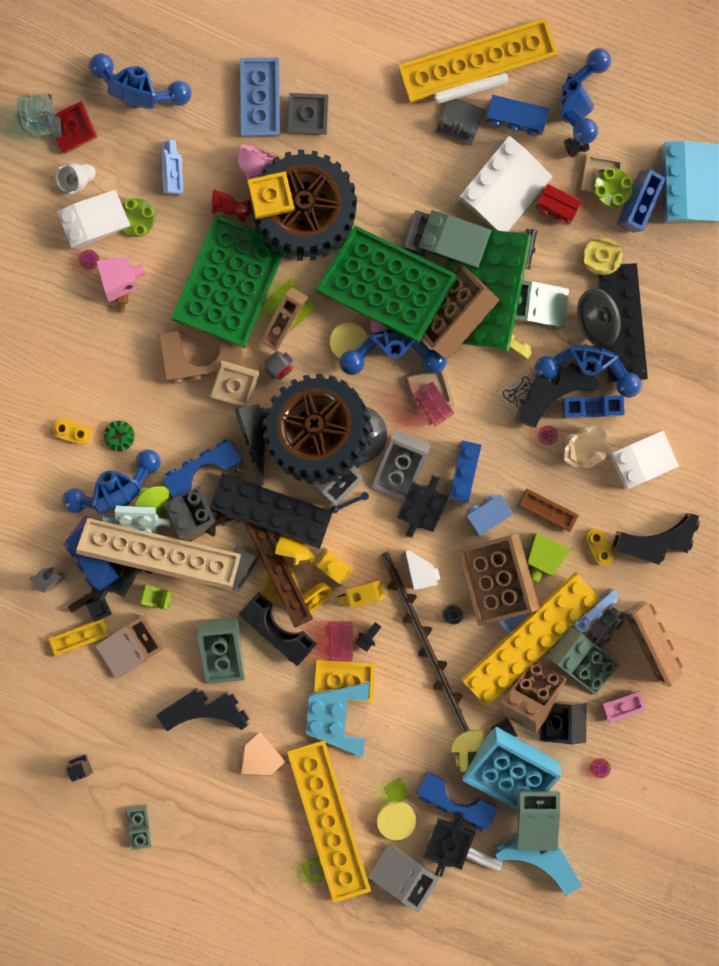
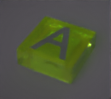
M319 857L301 864L308 884L325 877Z

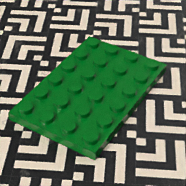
M215 215L171 320L245 348L284 253L272 251V246L269 243L265 245L261 234H257L256 230Z
M355 225L316 288V291L419 343L455 283L457 275Z
M491 230L479 267L461 263L500 299L461 345L509 351L532 238L530 234ZM450 259L448 271L451 272L459 262Z

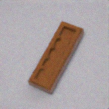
M527 488L517 505L568 532H571L579 516Z

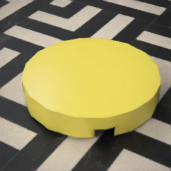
M597 238V240L589 242L585 247L583 260L589 271L598 275H607L619 268L623 254L615 241L609 238Z
M343 323L333 330L330 336V347L333 354L340 359L344 352L356 350L368 336L360 325Z
M391 801L379 810L377 817L378 829L388 839L402 840L409 837L416 826L415 813L407 803Z

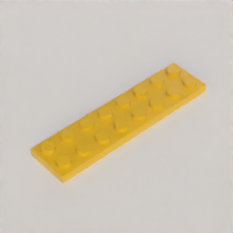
M543 18L400 64L398 68L409 102L413 103L432 97L436 92L557 57L558 52L547 19Z
M574 572L539 605L540 610L531 612L467 672L461 680L488 707L527 668L531 667L566 633L570 626L573 627V624L584 613H588L600 598L579 574Z
M325 740L288 750V757L333 903L371 892Z

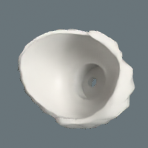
M69 163L58 167L55 181L57 186L70 195L77 194L85 188L88 182L94 179L96 174L95 168L88 164Z

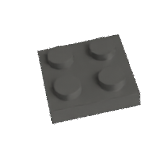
M290 93L288 133L327 135L328 94Z

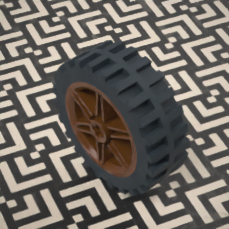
M298 150L297 155H292L291 151L286 152L285 158L279 159L278 156L275 157L273 165L270 167L266 164L263 167L262 175L257 176L258 178L286 171L295 211L289 212L288 215L282 213L256 219L252 201L251 209L257 234H261L264 244L267 245L269 243L272 246V251L275 253L280 251L288 259L290 255L296 256L297 261H303V257H310V261L316 260V257L321 254L323 257L328 256L330 250L334 249L336 251L340 247V243L346 241L354 225L357 205L354 183L350 182L349 173L341 170V164L338 161L333 164L330 162V156L326 154L324 158L317 156L318 151L312 150L311 154H304V150ZM304 183L310 184V187L307 190H305L303 187ZM320 195H325L326 199H321L318 197ZM301 200H302L303 202H304L305 200L308 201L307 205H306L305 203H304V205H302V204H301ZM322 214L323 218L321 220H317L316 215ZM301 222L305 223V225L303 227H300L297 223Z
M316 374V378L304 375L302 381L291 380L292 385L287 389L284 386L279 389L281 394L278 398L276 396L272 397L271 402L273 406L271 408L267 407L265 411L268 419L263 420L262 426L266 430V433H263V438L267 442L266 447L269 453L288 475L291 474L298 481L303 479L307 484H313L314 481H318L322 485L326 484L327 479H332L333 482L339 481L338 476L343 473L347 477L351 474L350 468L353 466L358 468L361 465L359 459L361 456H367V444L371 445L372 443L370 432H373V426L364 402L353 387L350 388L344 380L339 382L332 375H329L328 379L324 378L322 374ZM301 413H307L308 417H300ZM335 420L340 421L339 425H334L333 422ZM315 424L319 425L316 429L313 427ZM297 431H301L297 436H295V433ZM334 439V443L329 445L328 443ZM311 444L316 446L314 450L308 449Z

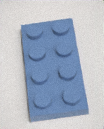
M279 57L240 58L241 137L280 136Z

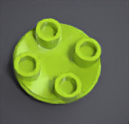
M607 168L597 176L594 182L595 196L606 206H621L631 197L633 180L620 169Z
M127 199L122 207L130 227L122 231L131 237L144 236L154 226V209L144 199Z
M166 486L144 487L138 493L139 496L135 502V507H155L157 516H160L167 511L164 503L172 500V495Z

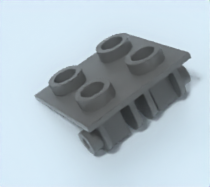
M457 98L449 100L445 105L435 132L472 146L485 109Z

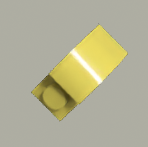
M481 729L461 732L454 738L451 744V752H459V755H455L456 767H459L460 772H466L468 769V752H477L483 742V731Z

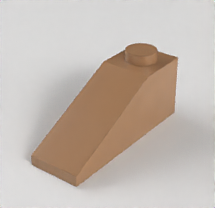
M291 287L284 295L260 342L277 351L300 314L308 297Z

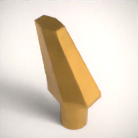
M129 293L116 299V302H118L117 312L124 313L125 304H128Z

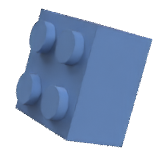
M491 494L483 499V505L479 506L476 504L466 510L468 514L465 517L477 536L482 535L513 515L501 494L497 496Z

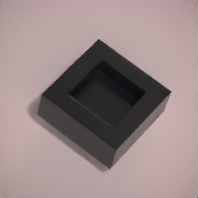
M105 598L103 602L94 599L86 603L94 622L112 615Z
M508 718L491 726L492 730L498 727L514 737L518 736Z

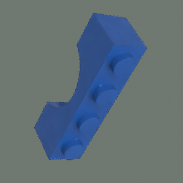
M224 439L216 444L217 448L210 451L207 449L199 454L200 458L195 461L189 459L182 464L183 467L176 471L174 468L165 473L166 477L163 478V481L173 499L193 489V477L201 467L213 464L227 471L241 461L243 462L231 440L227 442Z
M429 771L425 773L416 791L421 801L428 804L431 801L437 804V809L445 813L450 811L454 813V817H456L457 812L464 813L463 822L465 819L472 822L471 826L480 831L483 828L489 829L498 811L497 806L480 797L470 804L453 802L445 792V780Z

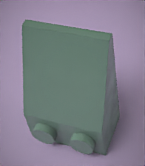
M431 210L419 248L424 249L428 253L478 268L491 230L451 215Z
M238 618L199 621L197 637L206 684L245 680Z

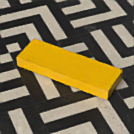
M103 618L50 637L48 641L55 657L109 637L110 634Z

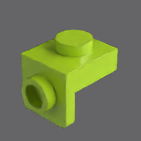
M143 584L139 604L167 610L172 600L171 591Z

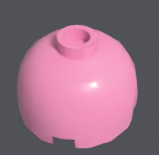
M241 145L238 154V165L245 172L247 178L253 179L257 178L258 175H262L263 167L266 164L270 167L273 165L275 156L261 149L260 151L256 150L253 146Z

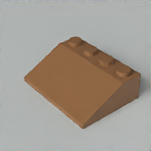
M460 262L451 271L457 275L455 283L423 335L424 340L431 348L447 360L500 300Z
M519 533L457 550L478 626L540 610Z
M643 602L624 611L658 683L667 687L672 686L683 674L681 671L683 666L679 658H675L672 653L674 650L672 643L669 639L666 640L663 635L665 629L662 623L657 622L655 615H657L655 608L652 604L649 605L648 602Z

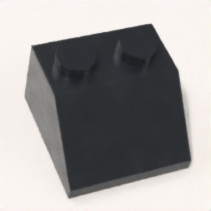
M555 702L541 726V741L570 745L586 743V703Z

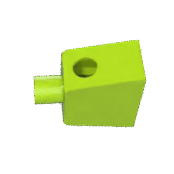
M535 533L526 560L527 564L533 566L530 573L531 579L539 582L544 572L552 576L566 558L570 549Z

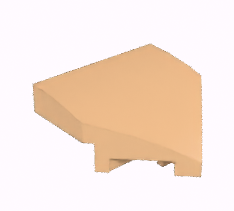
M261 732L245 744L244 749H242L241 775L270 776L285 763Z

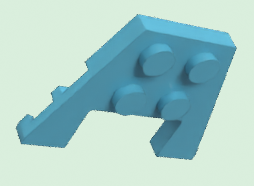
M366 681L354 686L348 685L345 688L309 694L306 734L321 741L325 740L326 743L363 757L365 738L345 736L347 700L368 701L369 682Z

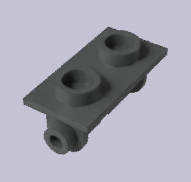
M614 607L608 609L600 619L605 625L602 626L597 622L589 632L588 638L599 647L603 644L606 645L612 637V632L622 626L624 615Z

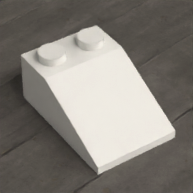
M116 190L74 203L57 211L71 248L78 250L130 227Z
M664 431L609 454L624 489L632 488L679 467Z

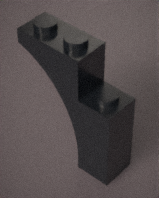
M573 364L562 367L554 384L550 378L536 377L515 420L530 428H536L544 412L557 399L576 390H598L601 382L597 381L598 378L595 375L589 376L580 372L581 368Z
M686 513L672 528L651 536H635L617 531L611 550L660 565L666 556L665 547L682 553H688L692 549L694 543L692 538L700 524L699 516Z
M198 688L156 715L166 731L185 721L208 717L230 722L242 730L249 725L248 720L250 719L245 710L241 711L237 706L239 701L233 693L230 694L227 691L208 704L206 693Z

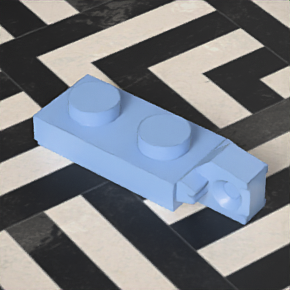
M176 140L163 141L161 151L163 194L182 195L184 193L181 155L176 151Z
M609 588L599 597L600 600L595 603V606L588 613H584L573 624L574 628L580 633L588 630L590 622L599 619L603 614L602 611L607 606L609 608L617 602L616 598L619 594L614 589Z

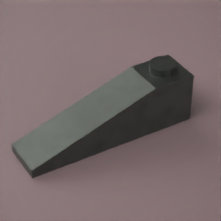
M259 404L237 408L235 413L242 435L246 439V447L249 455H251V462L258 484L263 486L265 461L263 433H265V428L262 425L267 415L265 414L264 407L260 408Z

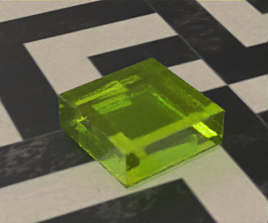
M401 778L383 787L390 801L400 802L410 796Z

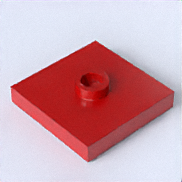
M82 101L47 118L63 154L98 137Z

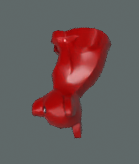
M213 189L212 214L218 211L228 214L236 213L239 220L245 221L246 216L249 215L251 210L249 206L251 200L237 202L229 194Z

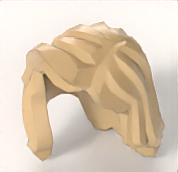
M586 426L566 436L562 447L564 461L574 467L593 468L604 460L609 452L608 440L602 427Z

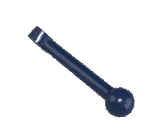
M363 492L361 496L339 506H333L331 511L335 514L340 509L359 500H367L369 494Z

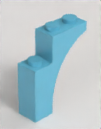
M515 834L510 842L504 841L496 846L494 853L499 861L520 860L540 867L558 883L565 896L582 887L559 845L557 851H517V834Z

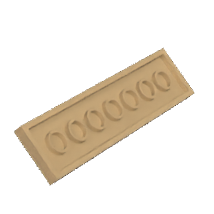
M91 518L86 520L76 549V554L231 591L241 554Z

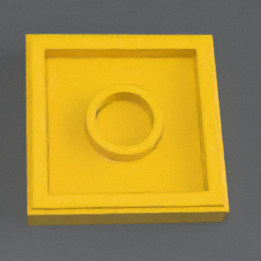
M286 171L247 180L256 219L295 211Z

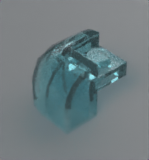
M51 94L22 95L16 99L17 119L21 129L27 135L41 140L62 137L60 117L53 115Z

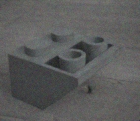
M200 486L164 503L177 534L183 541H190L202 535L215 522Z

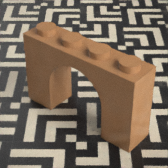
M179 331L159 334L166 380L168 382L172 381V384L184 383L183 379L190 378L191 381L203 380L202 376L210 375V378H216L221 360L245 367L242 347L220 339V353L213 363L207 366H195L189 363L184 356L181 333Z

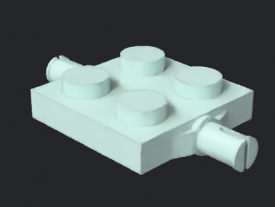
M116 506L115 516L103 515L104 522L158 534V526L170 527L171 524L170 518L165 519L157 516L155 507Z

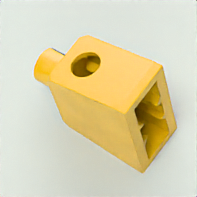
M327 548L322 551L314 562L320 570L341 585H344L354 572L353 568Z
M381 579L346 589V594L338 596L340 607L350 605L352 609L386 598ZM357 593L361 595V599L357 598Z

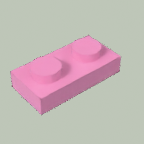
M640 691L602 703L609 723L646 710Z

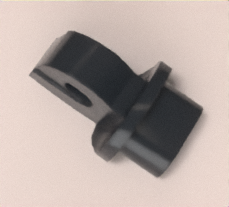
M375 622L366 634L359 632V637L355 644L368 652L371 646H375L373 638L381 626Z

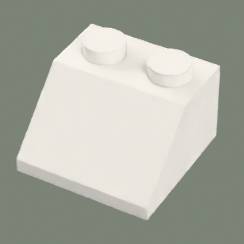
M406 550L405 555L413 589L417 590L438 585L437 580H440L438 568H434L426 560L410 550Z

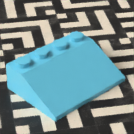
M689 141L664 142L661 146L662 176L666 178L662 186L664 224L719 222V144Z
M495 727L482 742L462 781L517 810V790H550L562 775L558 760Z

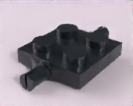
M432 475L428 485H421L412 481L397 514L398 519L406 521L410 525L405 534L406 536L413 538L417 528H423L431 532L434 531L449 499L448 495L436 489L439 477Z
M110 562L119 578L101 589L95 598L103 602L108 592L115 593L124 598L140 569Z
M457 812L454 822L437 819L424 856L438 863L435 872L436 876L439 874V877H443L446 867H455L460 870L463 868L475 836V831L461 825L465 816L464 813Z

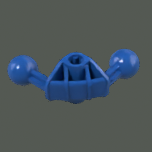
M602 48L590 51L586 58V65L574 75L568 73L566 81L562 86L563 90L559 101L560 115L566 123L573 127L574 138L582 144L593 142L598 135L597 124L593 120L585 118L592 112L594 104L582 82L592 73L600 74L609 69L611 56L608 51Z
M98 53L90 59V72L95 77L104 79L108 85L107 92L110 96L124 101L130 108L143 107L153 109L155 103L170 101L176 106H183L191 99V88L183 81H174L168 86L167 90L154 92L150 76L144 68L140 66L126 67L114 75V63L110 56Z
M387 331L369 334L368 338L356 350L344 352L339 360L340 368L345 374L356 375L364 367V358L376 346L392 358L401 357L411 346L422 357V366L428 373L438 374L445 369L447 364L445 357L434 349H430L422 340L417 343L397 332ZM392 344L395 345L394 348H395L396 350H395L394 352L391 351L392 348H391L390 346H391Z
M570 344L569 348L555 357L543 356L539 358L534 367L537 377L553 380L558 375L560 367L575 358L583 372L589 376H593L609 366L618 379L616 383L618 393L626 398L636 396L642 386L641 380L636 374L626 371L618 359L617 353H612L603 347L598 348L588 346L587 344Z
M151 449L141 451L136 457L138 469L133 478L117 471L103 472L95 483L93 497H87L84 491L78 488L67 490L62 498L64 508L71 513H79L85 508L95 509L98 514H105L108 511L115 510L116 506H128L133 498L139 496L138 493L142 489L140 486L146 475L155 473L159 469L161 464L160 456Z

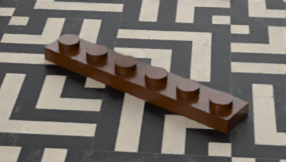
M244 523L294 628L313 620L283 555L275 554L277 543L272 533Z

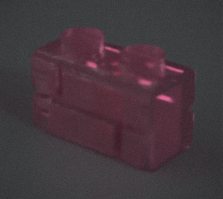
M433 381L413 394L414 399L412 401L418 410L422 408L426 414L423 418L429 426L433 424L436 427L455 414Z
M329 621V625H325V637H329V645H325V657H329V661H353V621Z

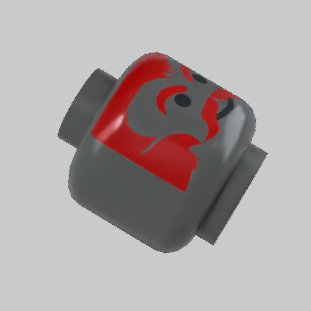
M276 351L265 360L264 370L273 380L275 378L281 380L293 370L291 364L293 359L287 352L283 354L280 351Z

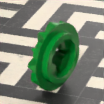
M113 421L107 425L103 432L105 444L113 451H125L134 442V430L125 421ZM116 428L120 433H127L121 437V443L118 439H111V437L116 435Z

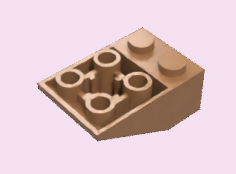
M146 614L96 645L116 679L166 648Z
M535 662L525 670L502 702V715L537 733L550 713L567 677Z

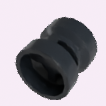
M575 138L564 140V145L570 158L577 156L580 152L585 153L590 150L589 143H579Z
M448 605L443 610V618L449 624H458L463 618V611L457 605Z

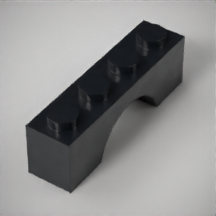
M258 592L238 615L268 640L274 648L286 656L290 662L298 666L317 643L304 631L292 633L280 628L273 618V604Z

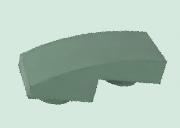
M147 805L127 807L132 850L150 848L152 844Z

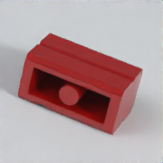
M547 183L536 208L539 209L538 212L544 216H549L550 214L556 217L555 220L558 223L566 225V223L571 224L582 200Z

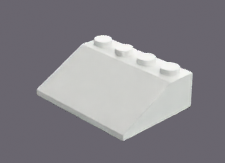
M509 136L463 191L459 201L494 230L509 231L553 176L523 146Z

